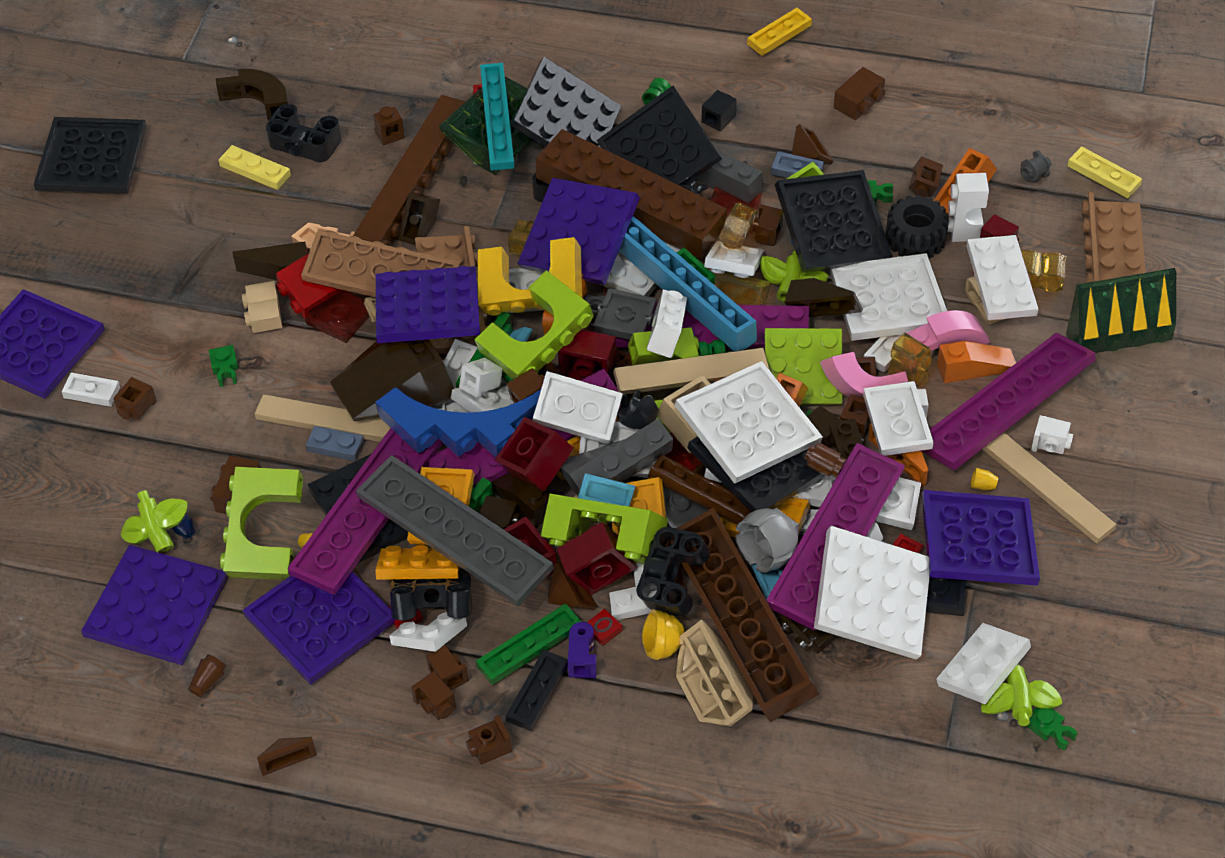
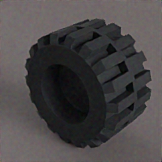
M916 195V197L907 196L905 200L901 198L897 200V204L891 206L887 218L886 238L893 252L898 251V255L901 257L927 253L928 259L933 257V254L941 252V248H944L947 239L949 215L946 213L945 207L940 206V202L937 200L932 201L930 197L922 198L921 195Z

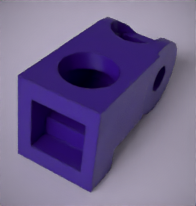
M577 622L570 628L568 649L569 677L596 678L597 675L596 655L590 654L594 648V630L587 622Z

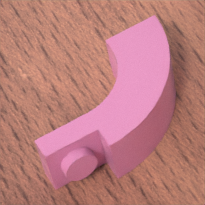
M957 310L945 311L926 317L927 324L905 333L906 339L916 358L939 348L942 344L960 341L980 344L991 343L977 317L971 313Z
M854 352L833 356L820 361L828 380L838 391L847 397L850 394L863 397L864 388L908 381L906 371L883 377H875L866 373L859 366Z

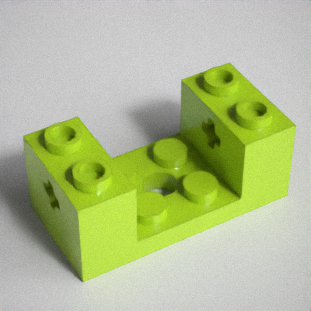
M549 494L541 537L549 539L550 545L561 547L570 539L586 532L590 528L591 521L595 523L603 522L605 524L607 522L615 523L616 526L620 527L616 549L624 552L625 558L644 564L646 557L649 555L656 532L663 527H667L668 519L651 510Z

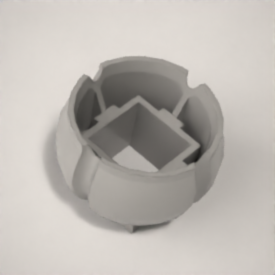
M777 508L755 510L745 516L736 527V530L740 531L735 536L738 548L750 566L757 564V571L768 572L770 570H778L788 563L797 548L799 524Z

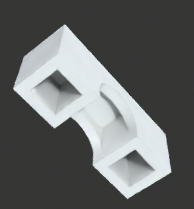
M986 173L956 174L955 184H951V199L953 201L948 202V213L950 216L948 232H951L952 242H964L967 239L980 238L981 228L984 225L981 208H986L989 194Z
M663 289L653 316V328L647 345L648 351L669 358L672 357L681 333L687 297L681 293Z

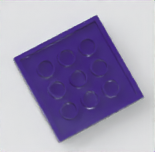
M552 178L517 264L523 269L543 273L547 270L549 272L550 240L575 237L581 247V274H584L582 279L605 285L640 199L639 195L635 192Z
M475 266L376 274L377 343L480 335Z
M23 289L0 314V379L46 399L105 330L103 323Z
M923 490L922 508L926 550L929 557V577L1038 586L1040 573L1029 498Z
M129 545L82 628V635L89 639L183 665L228 580V576L223 570Z
M353 572L350 573L335 595L296 577L289 576L242 610L244 617L310 685L394 624L396 620L391 616V609Z

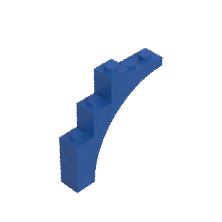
M396 387L375 403L379 417L418 454L424 449L431 447L439 439L458 457L472 450L479 442L496 458L523 418L526 417L533 420L541 389L517 403L482 412H451L429 407L408 397Z

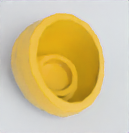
M652 609L649 612L642 630V643L648 657L654 660L670 657L681 646L679 644L680 636L685 633V629L677 618L660 610Z

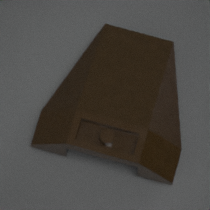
M429 339L377 343L376 341L330 381L332 388L353 422L379 417L375 402L395 387L413 400L429 407H436L451 400L452 389H454L443 360Z

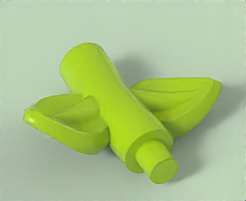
M793 251L792 255L787 257L786 263L770 256H762L760 259L761 272L764 278L772 284L780 285L776 297L781 302L785 301L791 280L816 278L826 282L829 276L821 270L802 273L796 251Z
M147 490L139 492L137 496L140 502L137 504L140 515H133L125 521L121 530V537L130 544H140L149 538L155 551L158 553H165L173 549L174 544L166 529L177 526L183 520L188 508L187 501L182 499H166L157 505L155 498H150Z
M1016 665L1007 676V683H1002L986 704L981 703V711L985 714H998L1012 709V715L1018 720V724L1020 726H1027L1030 723L1029 718L1033 713L1032 705L1037 708H1055L1062 705V699L1057 690L1045 681L1035 680L1028 683L1024 668Z

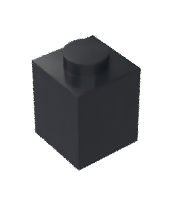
M717 90L702 105L701 122L721 132L736 116L737 99Z

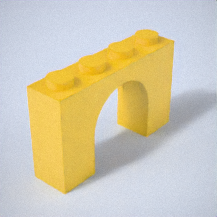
M575 237L550 240L549 273L582 298L580 245ZM502 246L478 249V305L485 314L495 316L507 311L520 313L532 308L544 310V308L533 301L529 289L522 290L510 286L509 256Z

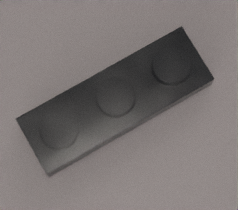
M546 650L541 652L507 712L506 722L532 732L568 667V659Z

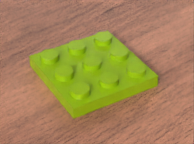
M765 328V356L769 371L776 379L778 374L782 373L803 382L808 387L801 406H842V393L828 380L820 361L830 357L842 355V329Z

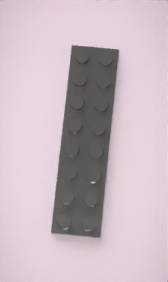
M392 455L356 490L357 497L518 607L554 569L551 561Z

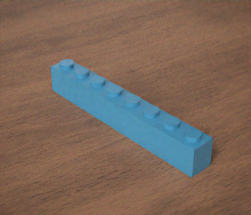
M632 216L619 252L660 288L667 291H677L687 297L685 309L734 352L743 351L757 342L756 320Z

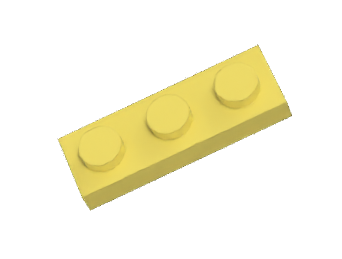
M233 145L219 159L221 167L276 190L291 176L290 168Z
M1082 146L1068 160V167L1127 199L1141 186L1142 178Z

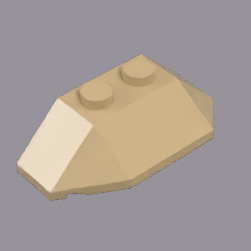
M700 620L680 636L679 644L681 647L678 655L676 678L700 722L732 726L752 711L754 694L728 647L705 621Z

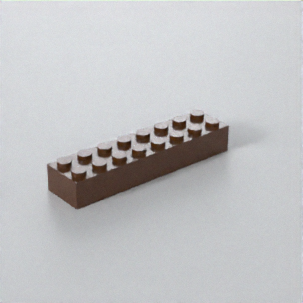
M564 129L559 131L536 158V178L549 185L552 178L637 193L640 199L633 216L661 240L679 249L685 248L699 259L703 257L725 229L727 208Z
M711 508L679 526L677 529L699 534L710 549V557L702 565L681 563L769 722L818 696V691L715 509ZM700 545L694 546L690 553L696 552Z

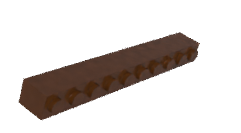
M445 95L440 96L353 236L370 242L379 241L387 246H391L393 240L398 238L408 194H422L425 188L427 189L430 186L434 173L439 171L442 160L445 156L449 155L453 142L459 138L449 125L460 132L463 126L468 124L469 117L465 114L466 112L470 115L467 109V101Z

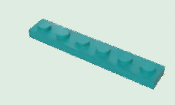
M503 63L482 64L480 69L491 171L513 169L515 167Z

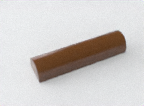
M661 455L650 468L649 479L661 478L664 487L707 510L714 508L717 515L736 525L751 513L728 489L664 455Z

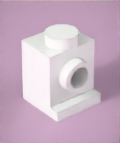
M486 358L463 364L459 388L479 398L481 397V392H487L490 389L500 387L503 368Z
M1040 415L1031 451L1036 452L1037 448L1048 452L1063 454L1065 448L1070 449L1074 435L1069 433L1071 423Z

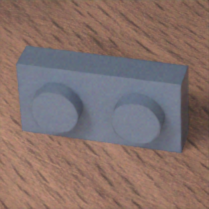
M778 151L771 168V174L788 178L811 162H814L822 171L824 162Z
M314 426L306 443L307 452L356 461L363 446L364 438L363 435Z

